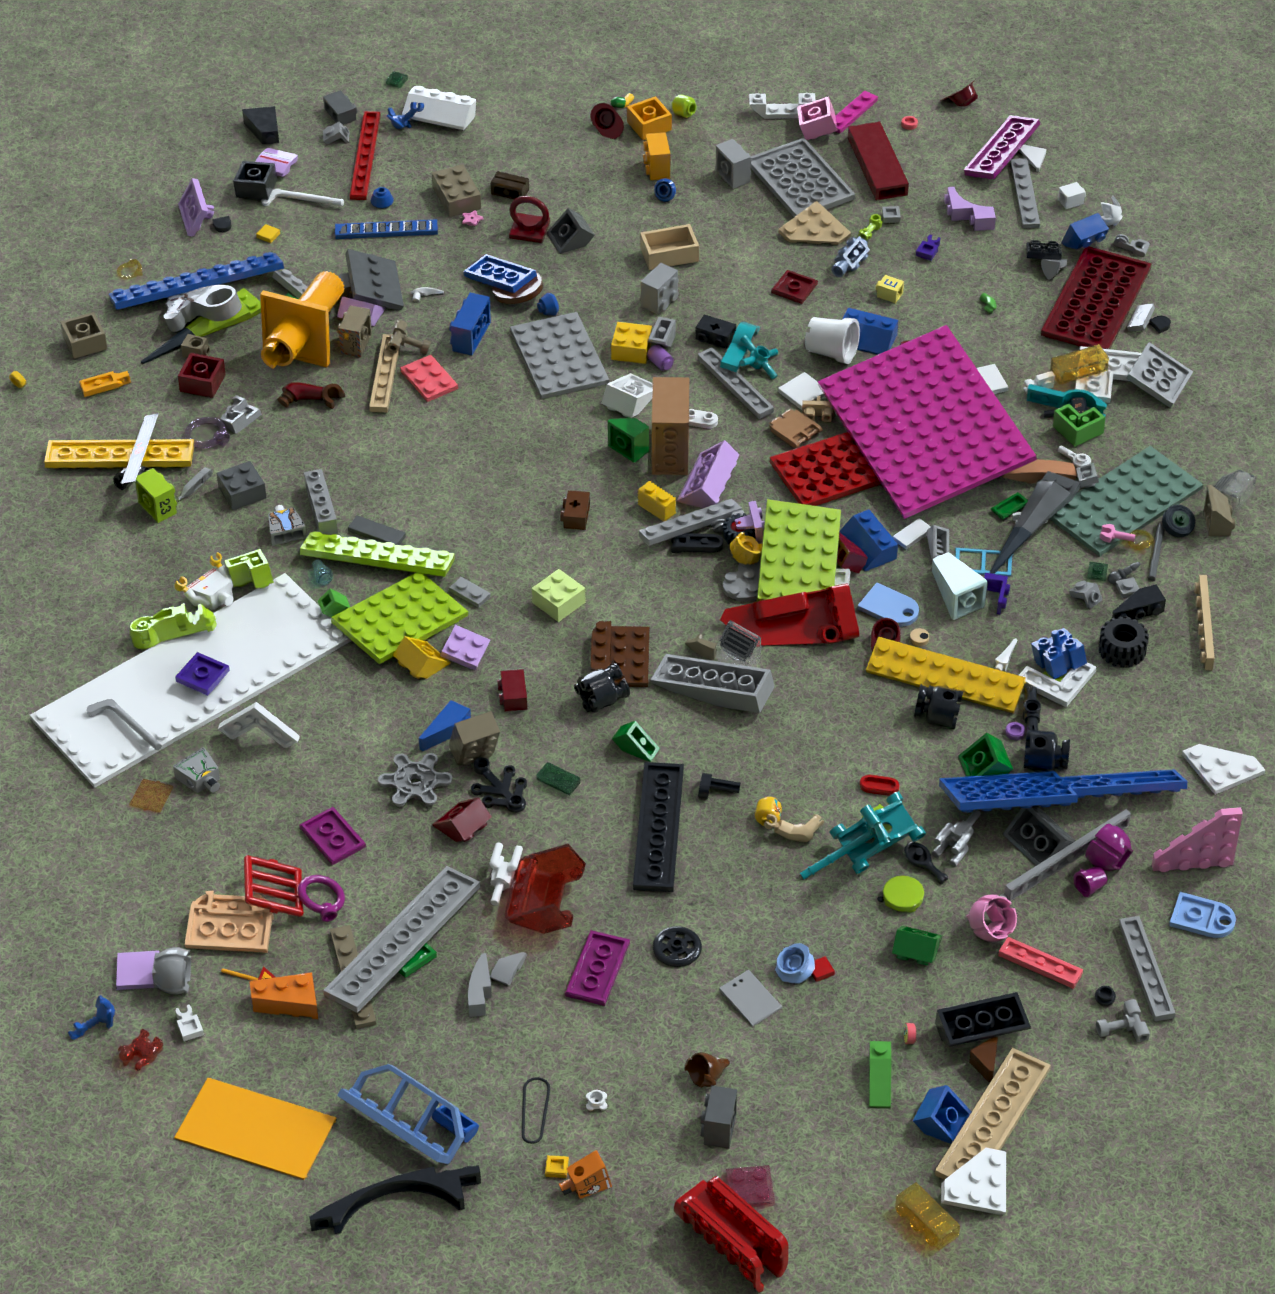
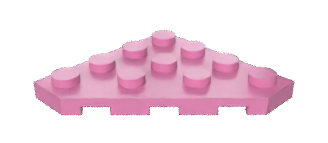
M1241 807L1220 809L1214 813V818L1209 821L1203 820L1194 826L1192 832L1184 836L1182 834L1171 841L1170 846L1165 850L1159 849L1153 854L1152 860L1153 871L1167 872L1174 869H1206L1212 866L1227 867L1233 865L1243 815Z

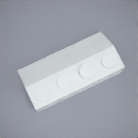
M414 86L408 93L402 116L408 113L411 109V102H417V108L418 103H424V109L421 112H416L410 119L464 130L475 117L476 99L469 96H458L451 92H440L437 89L430 90L422 86Z

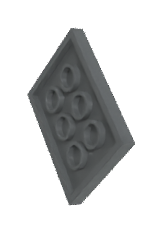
M347 249L345 256L353 299L395 310H402L404 304L396 262L373 254Z

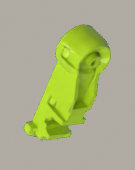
M181 604L179 607L174 608L173 606L162 609L151 617L145 616L134 620L130 624L129 634L134 647L147 649L162 641L204 630L208 632L214 631L217 625L216 617L213 612L206 609L202 604L198 605V610L193 615L192 612H187L185 604Z

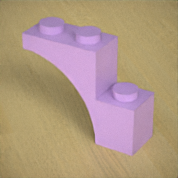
M955 187L947 188V194H944V202L948 204L947 215L951 216L952 221L969 220L970 225L974 227V231L995 230L996 217L993 207L972 204L960 197Z

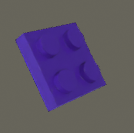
M197 652L175 676L177 683L208 696L228 674L230 668L227 664Z

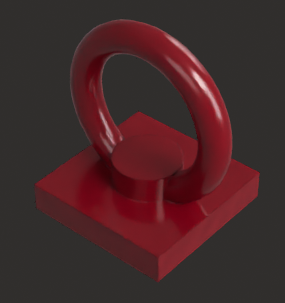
M521 196L512 201L509 208L510 216L514 221L509 233V239L543 243L550 224L548 208L535 197ZM521 203H531L541 210L543 216L517 213L516 208Z

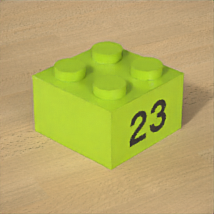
M152 468L137 476L135 485L138 503L158 523L177 514V502L174 496L175 488L165 480L161 473Z

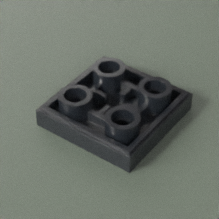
M1031 240L1026 243V256L1032 259L1061 260V245L1056 241L1041 243L1039 240Z

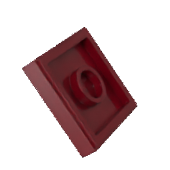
M786 270L771 289V293L803 304L817 286L818 280Z

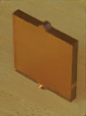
M143 779L130 802V806L143 808L144 811L151 810L160 813L174 787L160 783V781L155 782Z

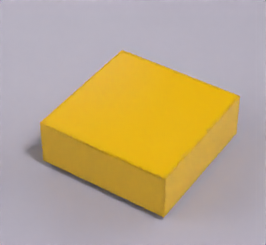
M265 224L256 233V237L272 243L280 234V229Z
M547 1155L545 1177L567 1178L569 1157Z

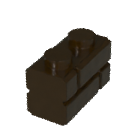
M497 171L490 183L491 194L513 200L526 196L529 191V178Z

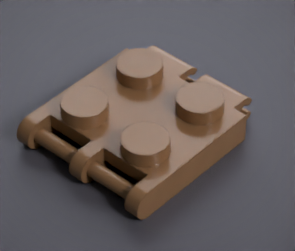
M792 409L787 410L781 414V417H777L769 423L771 424L769 425L771 432L795 449L805 440H810L812 435L822 431L820 425L798 410L793 411Z

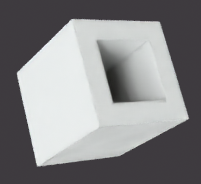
M1077 182L1059 187L1058 200L1065 209L1084 204L1086 192Z

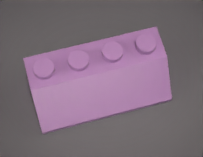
M725 440L701 452L677 502L700 508L717 504L720 500V494L725 489L727 480L731 477L730 473L737 464L736 461L739 454Z

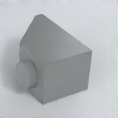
M658 317L648 342L671 347L676 336V320Z

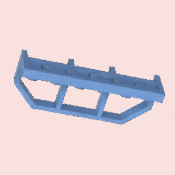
M387 1064L361 1072L350 1090L341 1088L337 1095L436 1162L449 1164L465 1138L459 1108L393 1065ZM392 1071L403 1079L385 1110L381 1111L377 1108L378 1104L374 1101L361 1098L360 1090L368 1077ZM409 1083L432 1097L413 1132L410 1130L411 1126L401 1120L397 1122L393 1119L394 1115L392 1114ZM439 1103L451 1110L456 1135L447 1153L443 1152L444 1148L435 1142L431 1144L426 1141L428 1137L422 1134Z

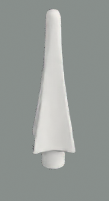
M1016 638L995 659V669L1006 672L1017 643Z

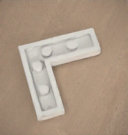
M1087 663L1075 670L1071 669L1061 682L1028 666L1024 668L1019 676L1026 677L1024 687L1030 686V690H1032V686L1036 687L1038 694L1067 707L1095 674L1096 666Z
M257 702L224 720L218 727V730L227 737L235 739L257 726L284 748L297 743L300 737Z

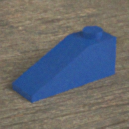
M450 700L419 737V749L425 751L450 739L454 723L471 718V709Z

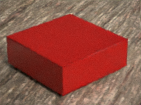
M826 956L814 960L815 969L811 975L816 982L835 975V970Z

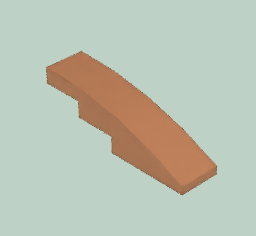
M1037 459L1002 475V477L1033 484L1038 479L1042 480L1047 471L1072 480L1076 479L1077 474L1074 463Z

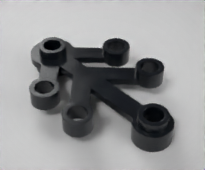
M483 757L477 758L474 761V771L477 774L484 775L493 786L475 783L471 786V793L475 796L482 793L502 795L505 798H493L490 795L484 796L482 803L486 808L503 806L507 807L511 812L523 811L526 807V801L522 794L523 790L527 787V780L523 777L517 778L515 780V793L512 794L509 789L512 777L515 776V767L512 765L504 767L502 783L490 771L489 760Z

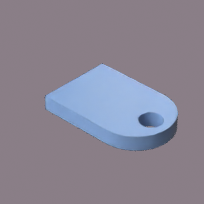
M879 583L872 587L857 607V610L879 620L881 618H891L900 627L911 625L917 620L919 615V606L915 600ZM909 612L913 615L908 617L903 614Z
M1180 892L1169 926L1212 938H1221L1233 931L1236 917L1233 910L1223 903ZM1228 920L1230 924L1223 925L1219 921Z

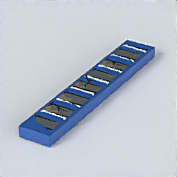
M437 219L335 224V239L438 235Z

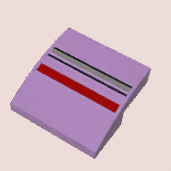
M266 148L255 162L275 163L277 175L283 177L289 173L290 166L296 163L298 155Z

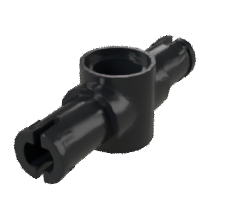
M1030 686L1024 689L1025 701L1023 703L1022 718L1027 724V730H1039L1038 723L1040 722L1041 703L1037 700L1036 687L1032 686V691H1030Z

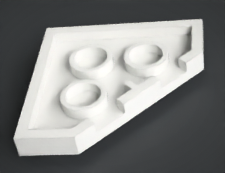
M1201 744L1182 752V756L1215 795L1265 774V769L1253 756Z
M985 1148L941 1183V1204L1000 1215L1006 1213V1152Z

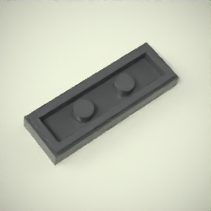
M358 515L348 526L349 532L381 543L391 542L395 545H400L406 537V533Z

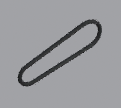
M533 1077L527 1080L523 1086L522 1139L530 1144L539 1142L543 1137L551 1090L548 1081L540 1077ZM533 1080H541L547 1085L541 1131L537 1140L530 1141L525 1137L526 1087Z

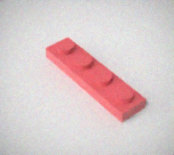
M1007 937L999 950L998 956L1074 989L1083 974V969L1010 937Z

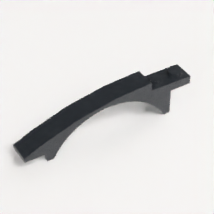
M479 1165L445 1170L440 1173H436L433 1166L397 1175L364 1187L309 1216L311 1232L333 1227L334 1234H340L349 1219L361 1207L376 1198L398 1192L430 1194L445 1200L457 1210H463L465 1205L462 1187L481 1184Z

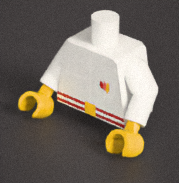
M218 552L216 553L218 560H214L210 556V564L216 566L217 569H211L187 587V579L181 576L179 582H175V589L183 591L184 596L196 607L202 604L204 607L214 610L222 604L229 606L233 602V583L225 565L222 566L221 564L222 556Z

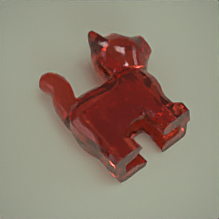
M141 1029L139 1036L133 1039L131 1044L118 1048L119 1058L123 1061V1066H127L134 1056H137L140 1060L135 1064L134 1069L140 1071L142 1067L153 1062L163 1050V1041L155 1037L153 1042H151L147 1038L150 1035L149 1032Z

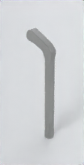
M106 699L87 707L89 716H93L106 709L114 711L155 750L161 749L162 745L113 699Z

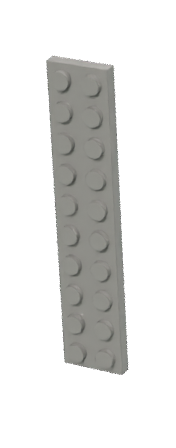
M446 866L323 990L324 996L358 1013L480 888V881Z

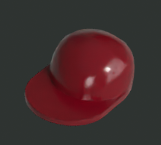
M881 618L876 621L871 633L872 652L878 637L900 642L901 630L895 620Z

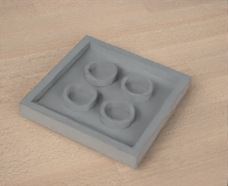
M1148 342L1126 379L1171 408L1193 371Z

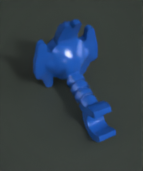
M411 102V109L404 116L396 115L393 109L389 107L387 117L397 129H403L406 126L411 128L412 126L408 120L416 112H421L424 109V103H418L417 108V102Z
M102 995L98 996L95 1005L97 1008L96 1016L86 1021V1023H74L73 1026L76 1030L68 1031L71 1039L75 1040L83 1036L85 1031L92 1028V1026H96L99 1022L106 1023L108 1029L112 1027L115 1015L112 1003L102 997Z

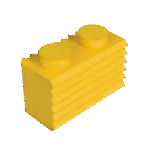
M648 481L638 489V505L662 521H667L676 514V497H673V495L668 494V492L657 487L651 481Z

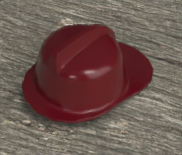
M971 82L962 90L941 100L949 98L957 106L966 107L974 102L978 95L973 87V82Z
M599 103L593 107L590 118L599 133L610 139L618 138L623 132L624 122L616 110L607 103Z

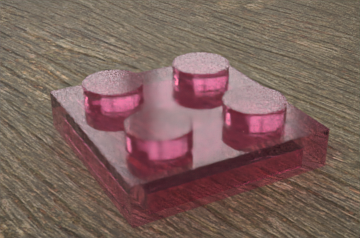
M769 1165L726 1169L728 1186L752 1207L775 1205Z

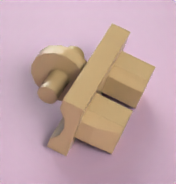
M817 396V401H802V414L812 421L815 420V416H822L823 422H831L835 411L829 401H820L821 396Z

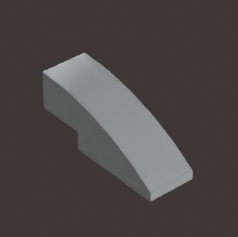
M486 953L481 954L471 974L468 988L469 1017L486 1015L485 998H492Z

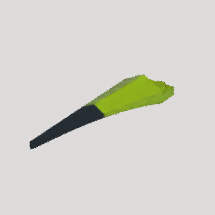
M245 288L237 292L242 308L235 316L223 321H212L200 316L144 358L141 364L150 362L180 347L187 334L203 337L257 316L261 313V301Z

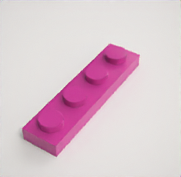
M864 90L835 116L837 131L835 132L842 133L878 101V96Z

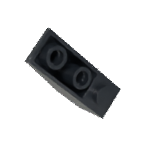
M1157 584L1140 588L1112 612V618L1129 617L1131 620H1140L1146 616L1159 615L1165 610L1166 599Z

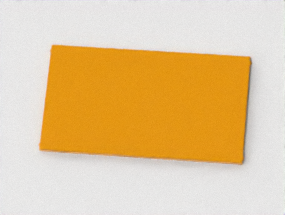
M207 1078L174 1138L305 1180L333 1124L336 1123V1117Z

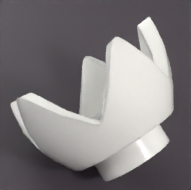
M1114 196L1111 197L1114 205L1101 202L1104 215L1101 217L1107 226L1117 225L1123 217L1121 215V206Z

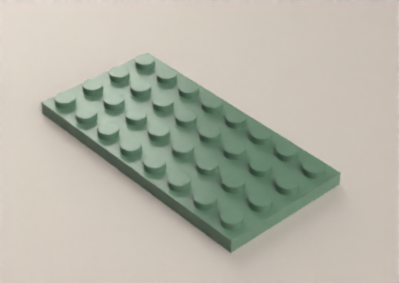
M1149 446L1099 478V482L1094 486L1086 487L1079 491L1050 520L1100 557L1124 541L1114 538L1108 543L1100 539L1102 525L1112 524L1116 531L1135 534L1162 516L1169 507L1179 505L1203 489V484Z

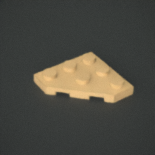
M818 201L788 221L778 231L781 236L791 243L807 242L810 244L831 243V245H839L851 237V232Z

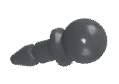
M1140 562L1132 563L1124 568L1123 571L1119 568L1118 571L1111 572L1108 575V581L1115 585L1116 581L1127 579L1126 575L1135 571L1140 566Z

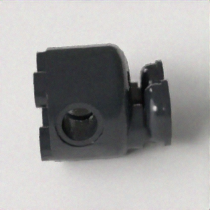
M611 663L604 670L596 669L590 674L578 678L577 684H574L575 692L580 695L583 701V708L587 712H598V710L615 704L619 697H629L630 689L625 679L615 685L614 680H619L623 677L622 671L616 663Z
M920 684L914 717L921 716L924 710L928 723L955 729L957 718L954 716H958L960 704L957 701L961 702L963 691L943 686L926 687Z
M1027 730L1024 768L1051 771L1059 767L1067 769L1070 739L1063 740L1061 747V745H1058V738L1055 732Z

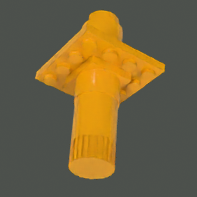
M328 271L320 272L299 299L262 291L260 294L263 342L261 358L267 366L273 369L276 365L287 366L294 359L326 368L329 366V311L342 296L345 289L343 281H341L338 275L336 276L335 273Z

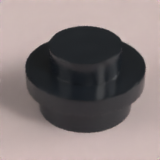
M1101 986L1096 990L1095 1000L1097 1003L1108 1006L1115 1002L1116 994L1110 986Z

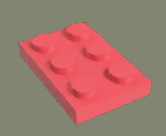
M432 355L400 367L401 373L427 402L458 389V384Z

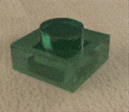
M393 71L386 79V84L401 88L408 80V75Z
M1089 562L1087 579L1106 581L1108 564Z

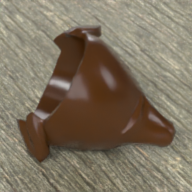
M699 1052L687 1059L684 1070L688 1071L695 1085L701 1088L704 1086L712 1087L716 1085V1081L722 1075L723 1070L729 1066L730 1061L726 1058H716L708 1053Z

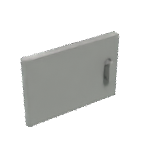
M750 970L745 971L719 988V991L752 1027L783 1008Z

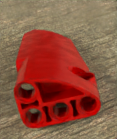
M848 583L831 586L822 590L807 593L801 592L727 608L720 618V621L728 628L730 627L754 640L753 646L831 644L858 638L860 635ZM827 630L833 632L834 637L832 640L826 638L825 632Z

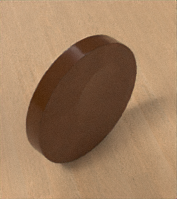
M537 273L536 277L515 293L494 286L492 290L497 301L504 304H518L536 297L543 289V282L541 276Z

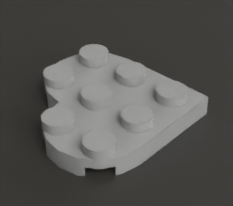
M761 557L757 563L747 565L739 563L738 571L726 573L723 581V591L727 597L736 599L737 602L757 600Z

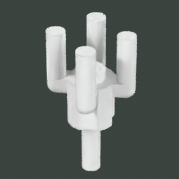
M495 844L489 863L490 867L493 868L490 883L495 887L490 903L494 906L499 904L502 891L510 888L511 882L515 884L519 880L524 860L520 859L523 851L521 846H515L511 862L508 863L504 862L503 856H500L503 844Z

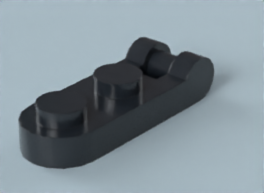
M684 533L671 538L673 543L671 545L672 553H715L723 549V538L716 534Z

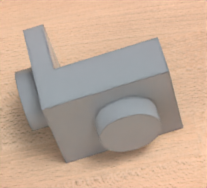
M337 122L323 130V141L326 144H330L342 138L345 143H348L350 132L346 126Z
M1080 581L1069 590L1072 597L1084 599L1087 608L1091 609L1102 601V596L1096 583Z

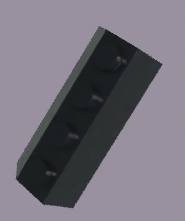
M1017 992L938 1009L935 1020L941 1041L949 1047L1031 1029Z

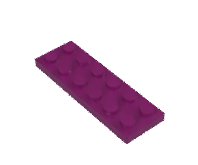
M1009 116L966 166L964 174L966 176L995 179L1040 126L1039 119Z

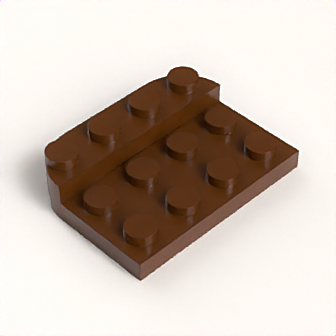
M611 621L597 622L596 627L592 631L591 673L596 669L604 670L611 663H616L620 667L623 677L619 680H614L615 685L625 679L629 687H648L650 627L611 626Z

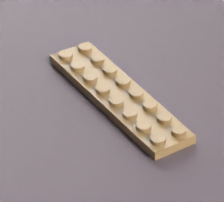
M1012 1048L935 1170V1176L945 1180L985 1148L1001 1150L1049 1073L1051 1065Z

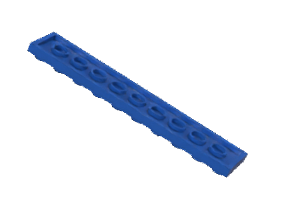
M268 252L264 253L261 257L251 256L247 260H235L228 265L218 264L211 269L202 268L195 273L190 274L186 272L175 278L165 277L162 281H149L146 285L142 286L132 285L130 289H116L113 293H109V299L117 310L186 293L206 286L219 285L284 269V264L276 253Z

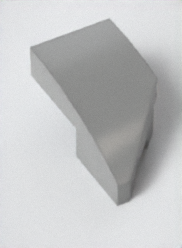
M521 952L499 959L492 970L490 978L509 986L517 970L521 969L527 954Z

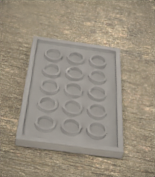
M805 138L751 156L750 168L793 217L816 201L827 210L855 200V193Z
M577 312L510 327L511 334L541 399L609 383L607 373Z

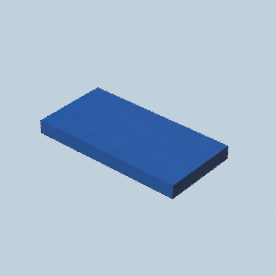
M487 254L463 271L464 276L512 293H515L537 276L536 270Z

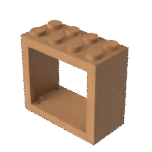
M653 377L652 475H688L689 378Z

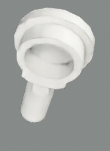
M1062 445L1058 448V452L1070 458L1077 468L1091 464V458L1086 454H1076Z

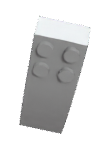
M670 654L664 656L651 678V683L669 691L716 706L756 713L761 712L775 687L772 673L769 669Z

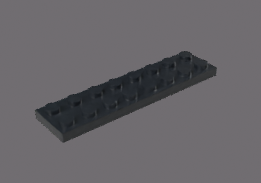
M644 762L633 890L674 892L684 764Z

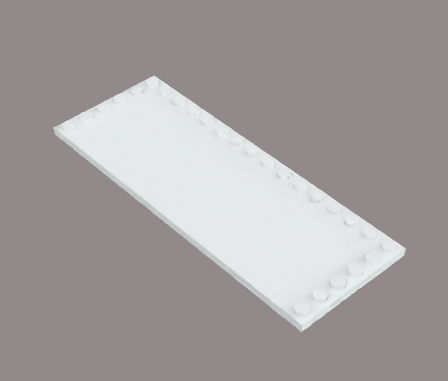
M284 573L273 580L274 583L269 584V586L257 588L232 602L231 605L214 612L217 623L214 631L208 632L204 630L162 641L32 713L30 719L95 788L352 640L333 625L331 617L323 614L320 606ZM197 652L227 664L230 668L228 674L208 696L177 683L175 676ZM106 699H113L162 745L161 749L155 750L114 711L106 709L93 716H89L87 707Z

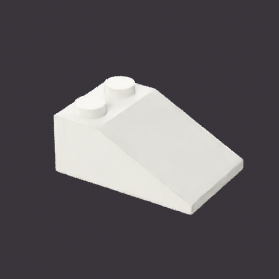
M630 373L606 385L601 404L606 405L610 410L621 412L625 417H634L652 399L653 383Z

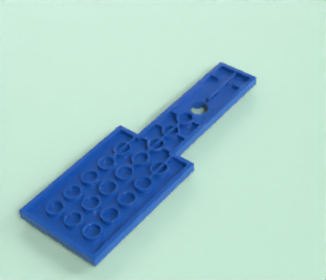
M1175 769L1060 777L1055 771L939 778V787L962 812H972L974 809L991 811L993 808L1010 810L1012 807L1019 806L1021 808H1031L1034 805L1050 807L1051 804L1069 806L1071 803H1078V798H1084L1086 795L1103 797L1104 794L1121 796L1123 793L1139 795L1146 791L1151 793H1161L1162 790L1179 792L1180 789H1187L1188 783Z

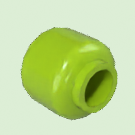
M680 94L672 101V110L675 115L688 118L696 112L697 106L692 97Z

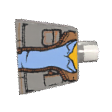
M278 505L274 508V512L268 514L272 546L306 538L305 524L294 508L285 509L284 506Z

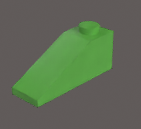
M870 1041L869 1107L891 1108V1042Z

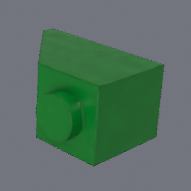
M636 721L620 726L612 738L623 752L649 762L653 760L660 750L658 745Z

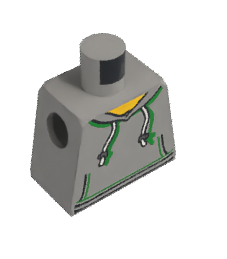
M204 747L173 765L175 778L196 793L205 788L214 793L220 787V784L217 782L220 780L218 766Z

